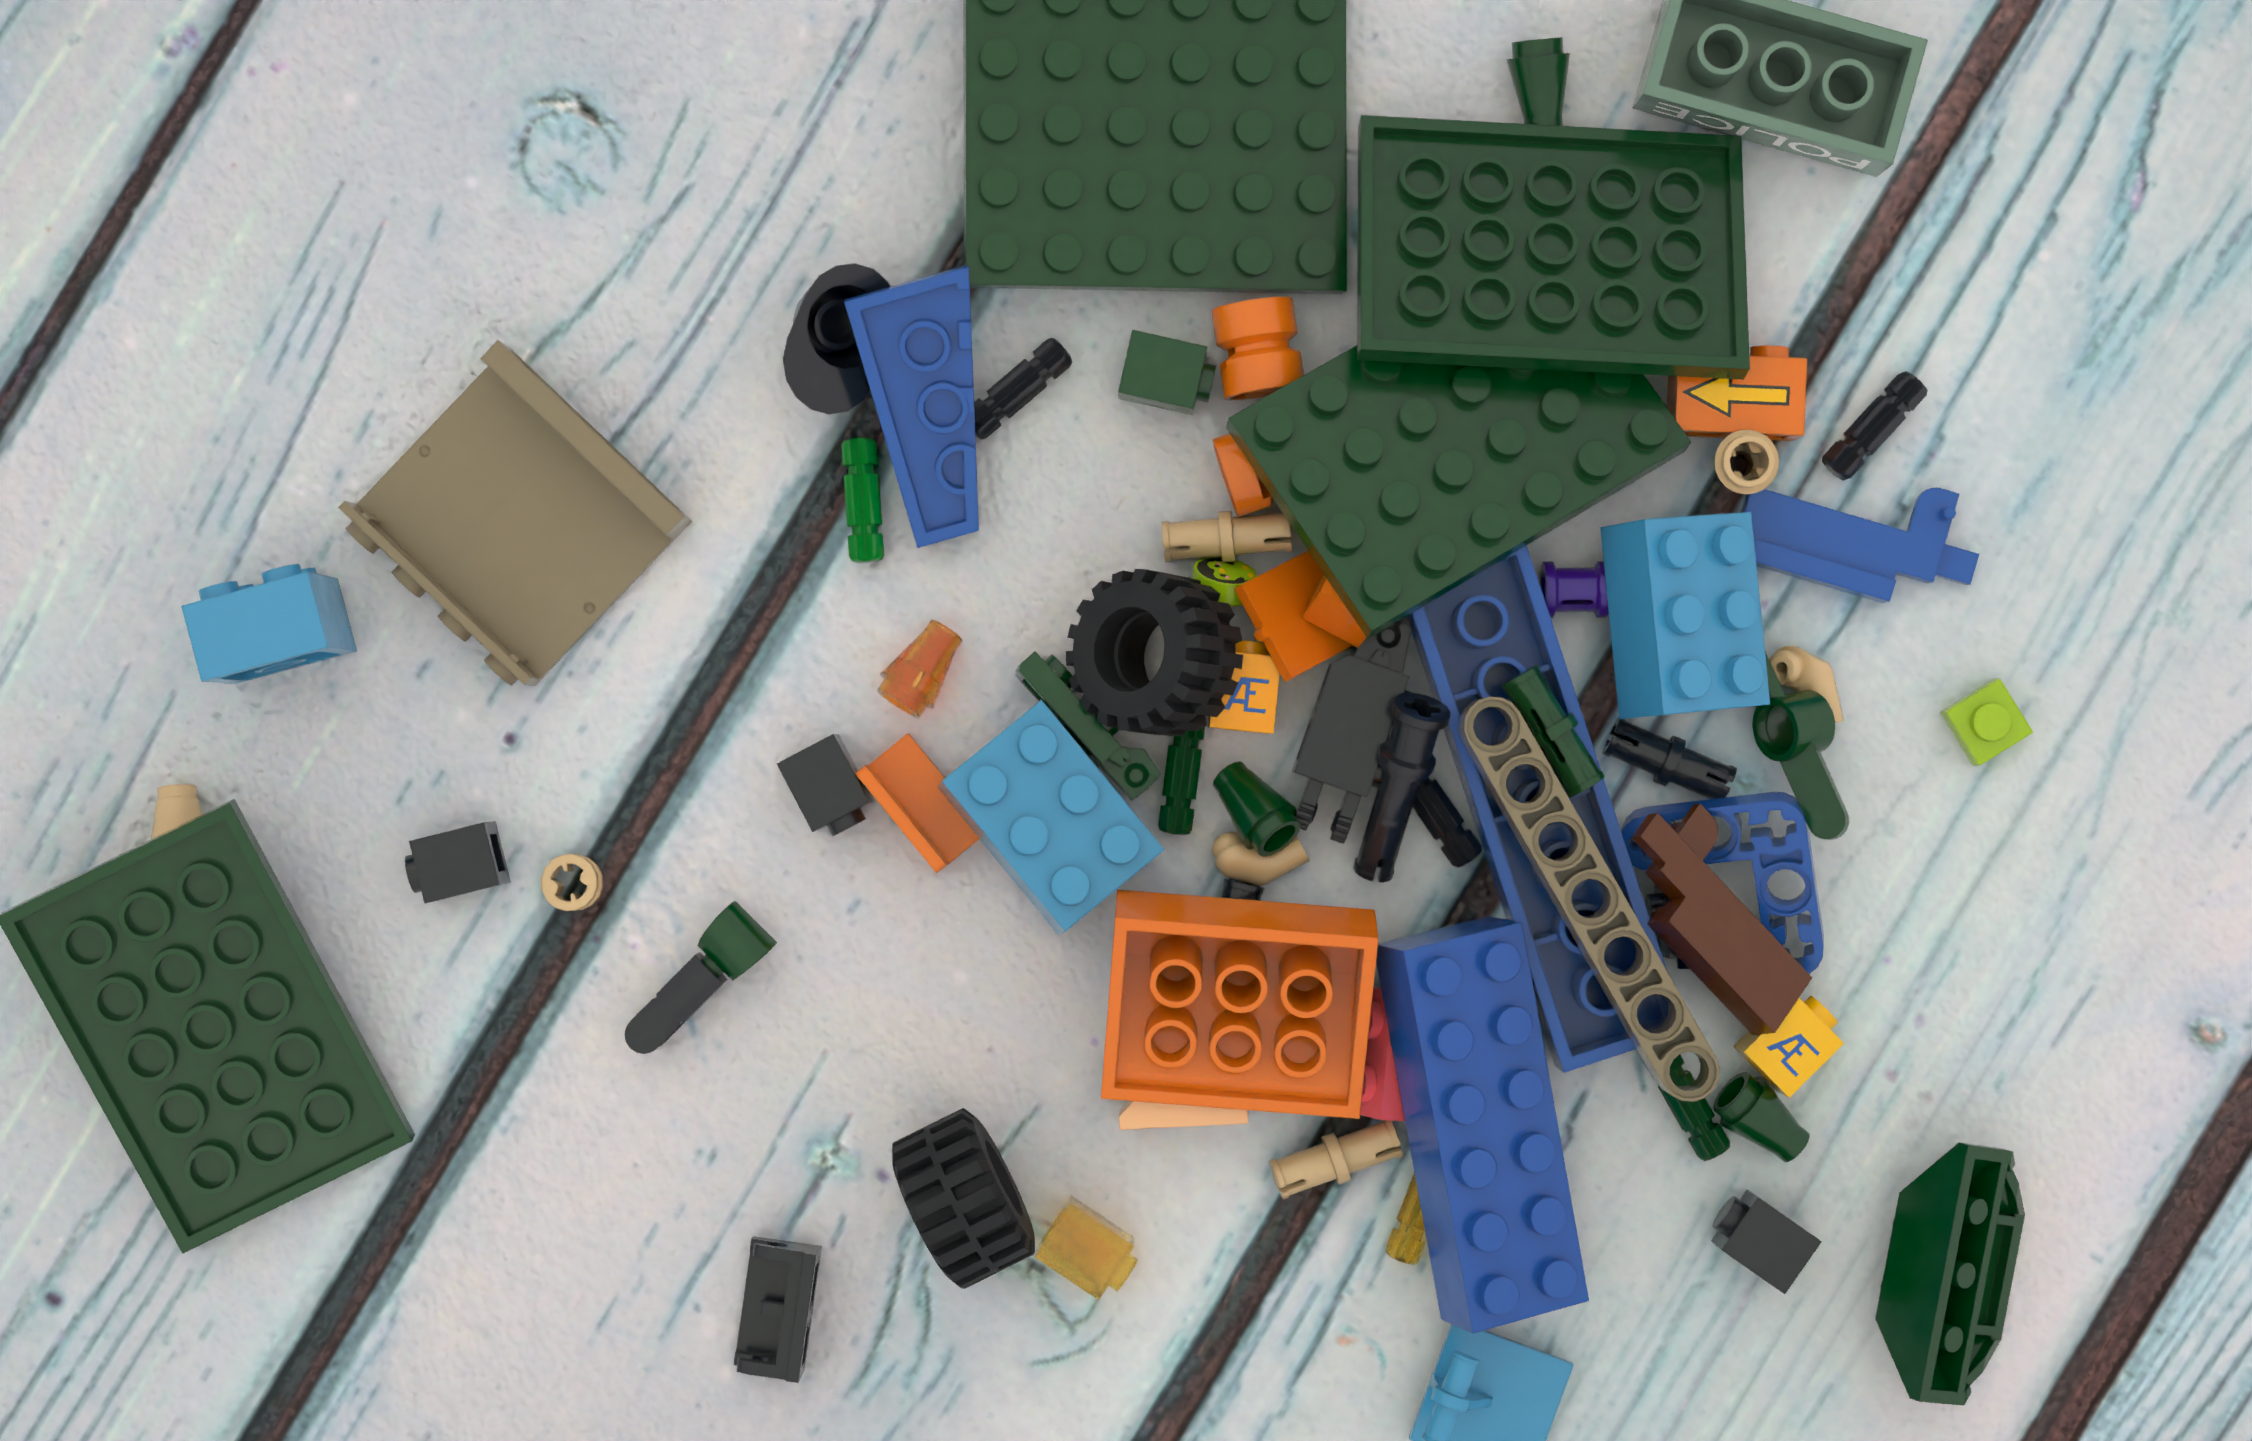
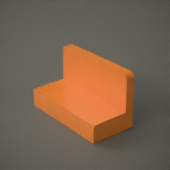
M909 733L872 763L864 765L855 773L936 873L944 869L979 840V837L938 789L941 781L945 779L944 775Z

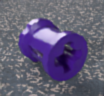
M1542 561L1540 587L1551 618L1554 617L1556 612H1594L1597 618L1609 615L1604 561H1598L1594 567L1556 568L1554 562Z

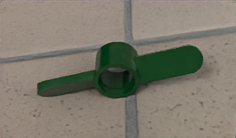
M1765 652L1770 705L1757 706L1754 712L1752 728L1756 744L1766 757L1780 762L1795 798L1803 810L1810 831L1821 839H1837L1846 832L1849 826V815L1821 754L1830 746L1835 735L1833 711L1827 700L1815 691L1805 690L1785 695Z

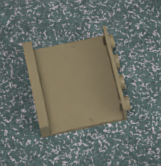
M497 340L480 358L488 367L357 504L344 501L338 508L352 520L345 529L360 545L372 554L381 548L398 564L391 573L404 587L418 598L427 592L444 608L438 615V618L448 629L465 642L471 636L475 637L490 652L484 661L501 679L511 686L518 679L524 685L536 686L682 533L692 520L510 347Z

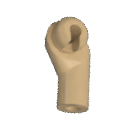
M1784 646L1770 657L1769 661L1780 685H1784L1796 692L1812 690L1821 694L1833 711L1835 723L1844 721L1833 669L1828 662L1796 646Z
M1237 832L1221 834L1214 840L1211 849L1213 856L1216 858V868L1225 877L1255 886L1266 885L1310 861L1297 836L1284 849L1267 857L1260 856L1255 849H1247Z

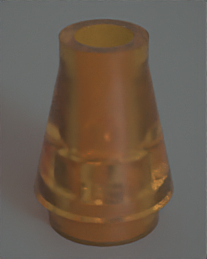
M931 619L926 628L880 673L884 680L878 687L877 692L900 710L913 717L920 718L926 707L934 708L954 654L963 641L962 638L950 628Z

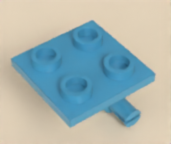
M1450 1324L1411 1429L1409 1440L1546 1441L1574 1364L1486 1330L1472 1334Z

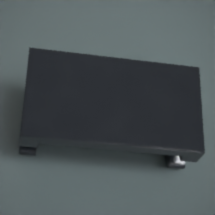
M756 1236L751 1238L747 1278L733 1364L737 1365V1372L782 1379L788 1382L798 1383L805 1371L822 1246Z

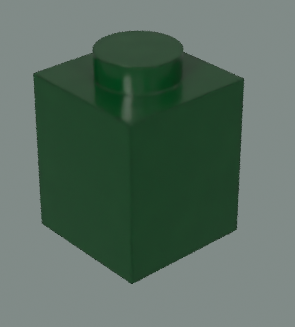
M1132 330L1118 390V399L1193 415L1196 400L1207 403L1209 401L1217 365L1204 363L1208 346Z

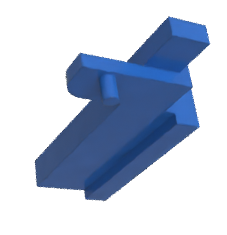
M1937 487L1927 489L1919 494L1914 504L1907 531L1766 489L1754 494H1746L1740 512H1751L1756 565L1758 567L1880 603L1890 602L1896 583V574L1927 584L1933 583L1935 576L1960 584L1971 585L1979 557L1977 553L1945 544L1952 518L1956 515L1955 508L1960 494Z

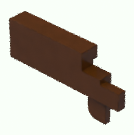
M1700 803L1693 804L1683 820L1679 823H1673L1671 826L1659 813L1648 814L1631 838L1653 861L1645 871V874L1669 898V901L1664 907H1659L1647 924L1752 1035L1775 1033L1812 977L1704 863L1703 860L1717 841L1718 826L1712 815Z

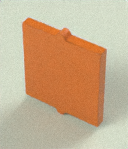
M1309 551L1234 589L1256 628L1254 632L1255 639L1259 642L1263 641L1285 682L1353 646L1302 618L1324 574Z

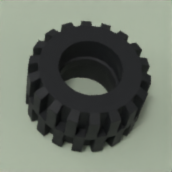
M1135 569L1134 572L1123 570L1112 574V583L1100 581L1091 590L1094 599L1092 601L1082 600L1076 610L1081 616L1078 625L1070 624L1067 638L1074 639L1073 651H1066V665L1074 666L1075 674L1069 678L1073 692L1084 693L1080 704L1086 712L1098 714L1097 721L1107 727H1115L1122 731L1165 736L1185 735V730L1198 731L1207 726L1206 716L1218 717L1225 709V705L1221 700L1223 695L1233 696L1238 682L1232 680L1234 668L1242 669L1243 655L1236 654L1235 644L1243 641L1240 627L1230 626L1229 622L1235 614L1228 603L1218 602L1221 594L1211 586L1202 585L1199 580L1148 569ZM1159 625L1164 638V656L1157 674L1149 681L1144 664L1145 649L1152 632Z
M962 1108L892 1144L893 1170L909 1213L935 1262L942 1272L957 1286L965 1289L1034 1255V1230L1022 1197L991 1136L973 1114Z

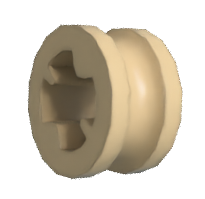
M579 854L560 855L552 859L544 868L541 877V890L546 900L555 908L564 911L584 910L592 906L600 897L603 889V875L598 865L590 858ZM574 864L583 870L580 875V881L587 885V888L582 896L579 893H572L570 901L561 895L564 885L557 880V877L562 869L565 872H573Z

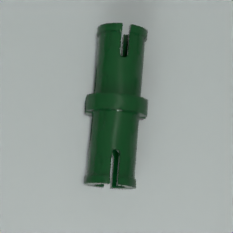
M1538 665L1531 667L1501 686L1503 691L1508 694L1514 706L1520 711L1546 759L1567 791L1566 794L1569 798L1585 791L1605 777L1574 729L1579 724L1573 713L1565 714L1540 673Z

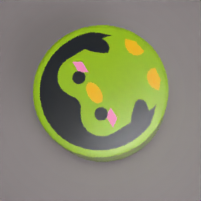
M1206 557L1197 560L1194 563L1192 579L1201 581L1202 585L1213 587L1221 594L1218 602L1228 603L1230 607L1242 605L1234 589L1257 577L1256 571L1249 565L1238 560L1223 562L1222 557Z

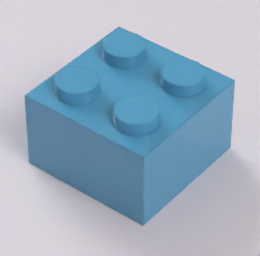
M292 564L261 573L264 583L256 586L254 584L238 586L237 581H230L202 588L199 590L200 601L181 606L201 682L239 684L357 652L338 578L317 574L315 568L301 569L300 564Z

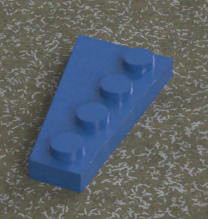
M969 265L845 299V307L917 548L979 531Z

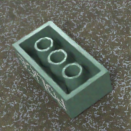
M1663 0L1632 108L1721 134L1741 136V139L1878 177L1894 163L1928 39L1789 0Z

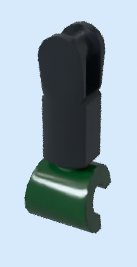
M736 901L732 902L714 919L698 942L697 946L706 955L704 956L700 952L695 954L656 994L657 997L652 999L628 1023L624 1035L629 1048L636 1053L646 1054L653 1052L663 1045L728 980L723 973L732 981L764 957L777 944V941Z

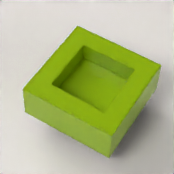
M2000 678L1989 681L1940 712L1973 766L1982 765L2034 733Z

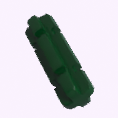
M1205 727L1198 731L1185 730V735L1174 736L1173 746L1168 745L1162 796H1166V803L1160 806L1158 821L1159 830L1164 833L1188 835L1192 831L1195 809H1190L1191 799L1196 800L1202 756V749H1198L1199 740H1204Z
M1680 1054L1673 1060L1670 1066V1077L1676 1086H1686L1695 1081L1690 1071L1683 1070L1681 1067L1685 1062ZM1658 1085L1660 1092L1682 1130L1685 1132L1689 1131L1691 1134L1688 1141L1697 1157L1703 1161H1708L1718 1157L1730 1148V1141L1721 1125L1717 1122L1713 1123L1712 1118L1715 1114L1705 1098L1695 1102L1682 1101L1665 1092Z

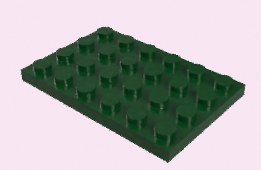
M1361 115L1358 125L1357 360L1744 380L1750 370L1741 136Z
M1357 345L1229 417L1226 424V429L1367 639L1681 455L1691 444L1685 432L1642 374L1357 360Z
M235 799L0 914V926L182 1254L413 1141L415 1133Z

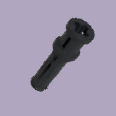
M1407 692L1399 694L1394 698L1392 712L1396 718L1389 741H1385L1380 745L1378 752L1379 765L1383 773L1359 853L1353 864L1355 873L1368 881L1373 882L1377 867L1381 868L1378 876L1380 883L1388 882L1393 878L1394 866L1420 781L1426 780L1434 772L1436 758L1432 754L1439 730L1444 729L1449 723L1450 710L1448 707L1435 698L1419 693Z

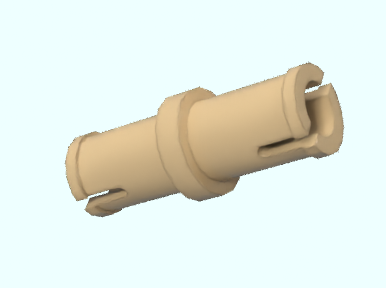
M1232 511L1218 512V518L1180 522L1162 521L1163 548H1165L1164 558L1166 563L1172 562V560L1222 556L1223 562L1236 561V555L1275 551L1292 552L1291 525L1283 512L1232 517Z
M1383 1120V1122L1338 1138L1334 1133L1322 1136V1144L1277 1160H1269V1164L1282 1199H1286L1290 1195L1334 1179L1338 1185L1351 1181V1173L1393 1158L1403 1157V1152L1392 1121Z

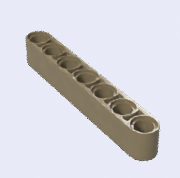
M1485 697L1472 701L1464 708L1459 718L1458 732L1461 741L1654 1081L1662 1090L1682 1101L1695 1102L1706 1098L1714 1091L1719 1081L1720 1067L1717 1058L1520 711L1512 702L1502 697ZM1485 708H1494L1500 711L1507 722V732L1504 738L1498 744L1492 746L1482 743L1476 737L1473 729L1477 714ZM1525 764L1537 773L1539 789L1531 800L1520 803L1508 794L1506 779L1512 769ZM1553 822L1564 824L1571 835V846L1568 852L1557 859L1547 858L1539 846V835L1542 829ZM1593 879L1602 888L1604 894L1603 903L1594 914L1581 916L1573 907L1571 901L1572 892L1581 881ZM1628 937L1636 950L1635 960L1626 971L1620 973L1611 972L1604 960L1605 949L1613 939ZM1653 994L1662 995L1668 1006V1016L1665 1022L1654 1029H1643L1637 1018V1008L1640 1002ZM1694 1052L1700 1062V1073L1697 1079L1689 1085L1676 1086L1670 1077V1066L1673 1060L1679 1054Z

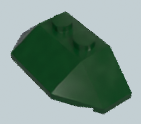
M1958 1142L1899 1192L1875 1320L1910 1399L1918 1402L1964 1406L1972 1393L1970 1385L1983 1373L2001 1341L2025 1218L2019 1182L2013 1171L2015 1166L2013 1151Z

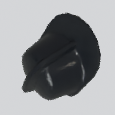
M856 263L834 266L818 276L797 304L793 325L786 340L783 365L786 381L795 397L811 410L828 415L847 412L861 403L870 391L844 301L845 299L891 287L889 282L872 268Z

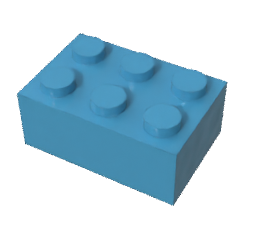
M1751 512L1643 519L1600 527L1619 719L1770 705Z
M1042 700L943 779L938 786V789L1058 935L1066 932L1164 851L1160 843Z

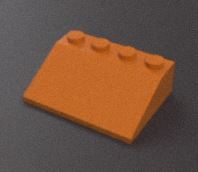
M1117 889L1101 1099L1360 1119L1379 939L1375 910Z

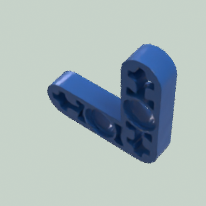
M1766 792L1647 806L1634 810L1626 817L1621 832L1632 866L1640 870H1647L1653 861L1632 841L1631 837L1648 814L1659 813L1671 826V824L1675 823V820H1683L1693 804L1700 803L1712 816L1724 819L1730 826L1731 836L1723 845L1713 846L1703 860L1704 863L1715 864L1752 859L1761 923L1783 945L1786 942L1787 936L1786 917L1798 915L1799 938L1801 942H1812V944L1804 947L1803 957L1794 959L1809 974L1818 968L1823 959L1824 932L1809 827L1803 810L1794 796L1785 792ZM1781 810V816L1784 820L1795 821V823L1787 826L1786 835L1783 837H1774L1770 827L1751 828V842H1741L1742 821L1739 813H1749L1748 825L1766 823L1769 811ZM1779 870H1792L1803 878L1805 888L1796 898L1790 900L1780 899L1769 891L1767 881L1770 876ZM1807 910L1810 912V915L1801 914ZM1771 915H1776L1780 917L1772 919Z

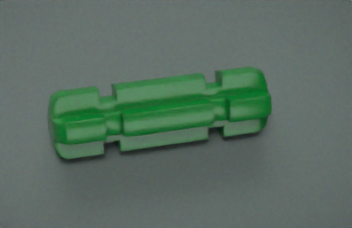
M851 438L844 440L842 443L843 466L848 468V475H844L847 526L852 527V535L848 536L849 557L851 561L856 563L878 562L884 557V543L882 533H878V526L882 525L879 474L874 473L873 467L878 465L877 444L872 438Z

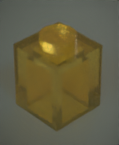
M1072 1195L1037 1246L1034 1256L1098 1300L1108 1286L1118 1292L1138 1261L1137 1258L1130 1254L1134 1248L1135 1237Z

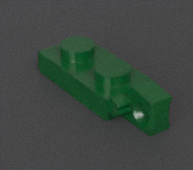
M1034 651L1017 667L1015 676L1038 702L1042 700L1087 756L1097 767H1101L1130 801L1141 795L1159 778L1161 773L1145 749L1122 747L1113 737L1119 731L1118 728L1107 727L1097 721L1098 714L1086 712L1080 704V700L1070 690L1072 687L1069 678L1072 677V674L1054 655L1051 654L1046 660H1043Z

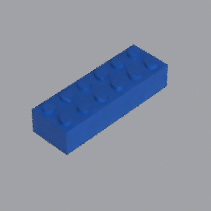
M1488 916L1378 943L1376 964L1441 1319L1474 1334L1589 1301L1522 922Z

